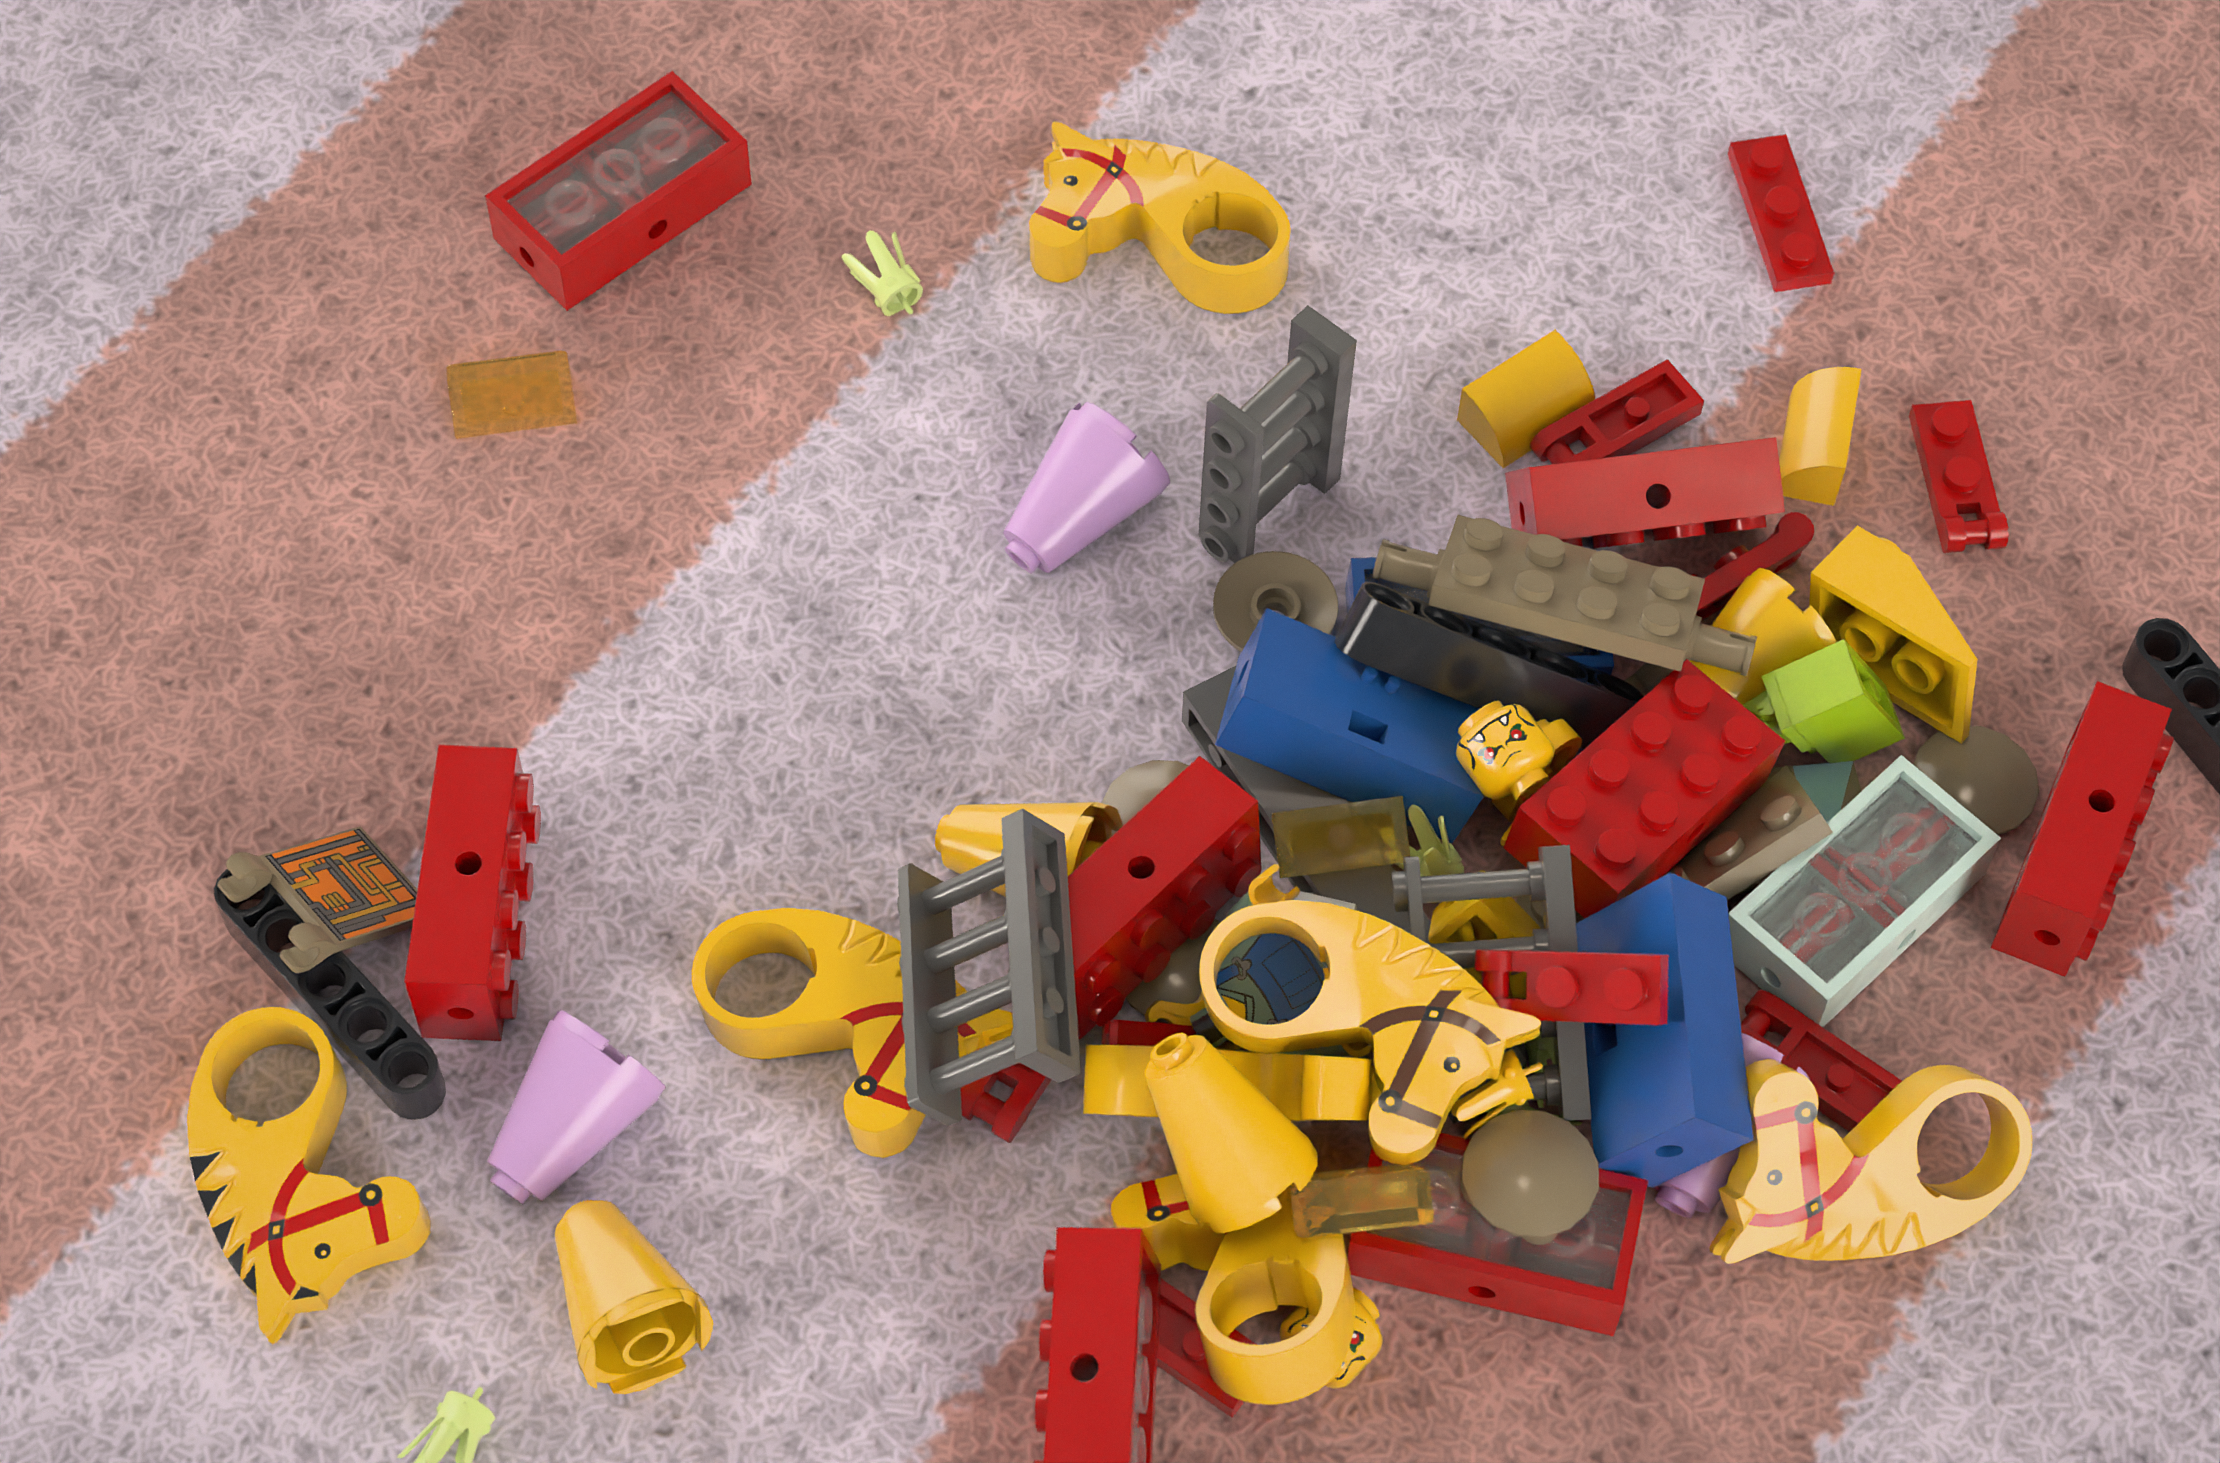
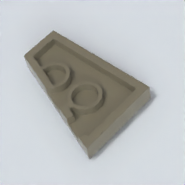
M1786 765L1743 802L1666 874L1671 872L1727 897L1728 900L1832 834L1833 831Z

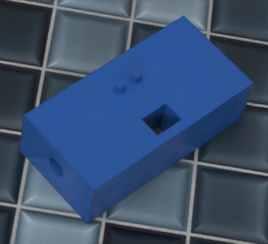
M1266 608L1238 657L1215 745L1410 827L1413 826L1409 819L1408 809L1411 805H1417L1423 810L1436 835L1441 840L1438 818L1442 815L1448 841L1452 844L1484 797V794L1456 757L1457 744L1462 738L1458 733V729L1479 708L1356 661L1344 654L1334 643L1336 637Z
M1670 872L1576 923L1578 952L1668 954V1024L1643 1025L1584 1022L1593 1151L1599 1163V1168L1648 1180L1647 1186L1652 1188L1753 1141L1727 897Z

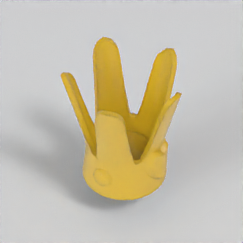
M1511 1048L1505 1052L1498 1080L1492 1079L1482 1087L1456 1101L1451 1108L1452 1114L1459 1121H1466L1495 1107L1465 1132L1464 1139H1467L1507 1106L1513 1104L1522 1105L1526 1100L1533 1099L1534 1096L1526 1075L1542 1069L1543 1065L1537 1063L1522 1069L1513 1049Z

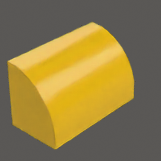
M1553 330L1462 388L1457 421L1502 468H1505L1531 451L1530 443L1537 433L1555 421L1595 400V393L1582 361L1570 344L1556 330Z
M1852 367L1821 369L1809 373L1794 385L1790 394L1779 458L1783 496L1834 506L1847 465L1862 369Z

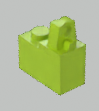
M1844 639L1763 675L1762 679L1766 691L1743 704L1745 708L1785 740L1784 744L1792 742L1802 753L1808 751L1812 754L1818 751L1830 764L1855 761L1905 739L1885 683Z

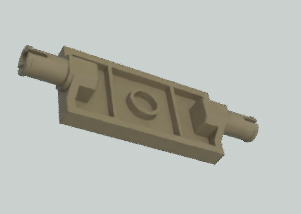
M1457 515L1446 549H1439L1438 554L1390 542V540L1383 539L1373 571L1374 579H1384L1428 591L1427 597L1430 598L1428 605L1677 671H1681L1683 662L1687 659L1747 676L1757 636L1754 635L1747 636L1700 623L1702 617L1696 616L1705 581L1704 578L1689 575L1675 567H1658L1627 559L1613 551H1596L1565 543L1551 535H1535L1500 526L1497 522L1486 518L1473 519Z

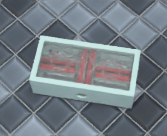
M1902 755L1827 822L1833 831L1832 834L1778 867L1728 913L1734 965L1762 990L1776 995L1822 1027L1832 1020L1986 874L2001 840V837Z

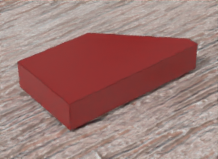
M1113 1019L1112 1021H1106V1024L1102 1026V1045L1155 1047L1159 1042L1171 1035L1184 1033L1188 1037L1196 1035V1032L1192 1029L1191 1025Z

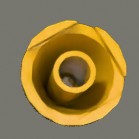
M1758 568L1744 579L1711 625L1747 636H1757L1747 676L1692 660L1690 662L1743 705L1766 691L1762 679L1763 675L1830 646L1837 641L1824 620L1811 605L1802 611L1787 598L1796 591L1787 581L1770 570Z
M1100 802L960 804L953 809L950 815L946 814L940 820L935 835V848L941 853L942 862L947 868L962 874L1001 856L1003 849L1001 818L1023 808L1065 833L1067 874L1069 876L1112 836V830L1118 831L1122 827V820L1117 808ZM1005 884L992 889V891L1006 898Z
M1178 1033L1165 1038L1153 1048L1150 1053L1151 1060L1145 1069V1077L1190 1212L1202 1228L1204 1222H1208L1213 1232L1226 1233L1249 1227L1271 1216L1283 1207L1276 1196L1289 1185L1294 1183L1300 1192L1309 1183L1318 1166L1317 1151L1309 1138L1203 1036L1193 1035L1187 1037L1184 1033Z
M584 1200L576 1203L566 1211L556 1226L555 1240L578 1366L588 1384L596 1389L597 1382L609 1384L614 1394H628L644 1390L680 1373L687 1367L682 1356L696 1342L702 1351L710 1341L714 1322L704 1299L614 1203L606 1200Z

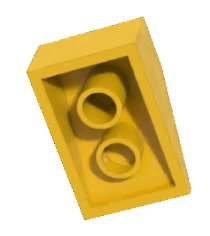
M1857 525L1811 572L1809 606L1811 605L1821 616L1833 633L1836 641L1844 639L1885 683L1893 703L1962 744L1969 736L1978 659L1911 557L1902 552L1892 541L1886 538H1878Z

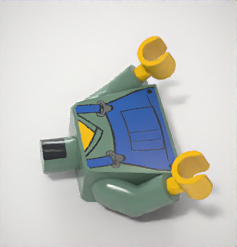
M1273 864L1251 882L1249 891L1229 909L1226 917L1251 905L1294 900L1298 897L1300 889L1295 886L1288 893L1280 892L1272 880L1273 874L1280 867L1277 864ZM1272 933L1256 935L1242 941L1227 954L1218 972L1216 989L1224 1004L1242 1019L1262 1025L1281 1024L1297 1018L1314 1003L1325 980L1323 968H1328L1326 962L1320 963L1315 954L1306 945L1292 937ZM1206 1007L1190 1017L1196 1034L1203 1036L1215 1048L1229 1040L1214 1025ZM1356 1042L1283 1052L1280 1054L1331 1057L1352 1055L1363 1057L1373 1052V1049L1369 1044Z

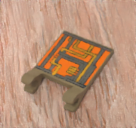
M361 826L261 856L247 852L235 853L226 862L227 869L233 875L220 879L217 885L233 902H240L251 897L269 883L278 891L305 922L294 926L290 930L288 937L295 946L290 949H284L280 954L283 962L297 974L310 970L333 953L411 929L417 896V888Z

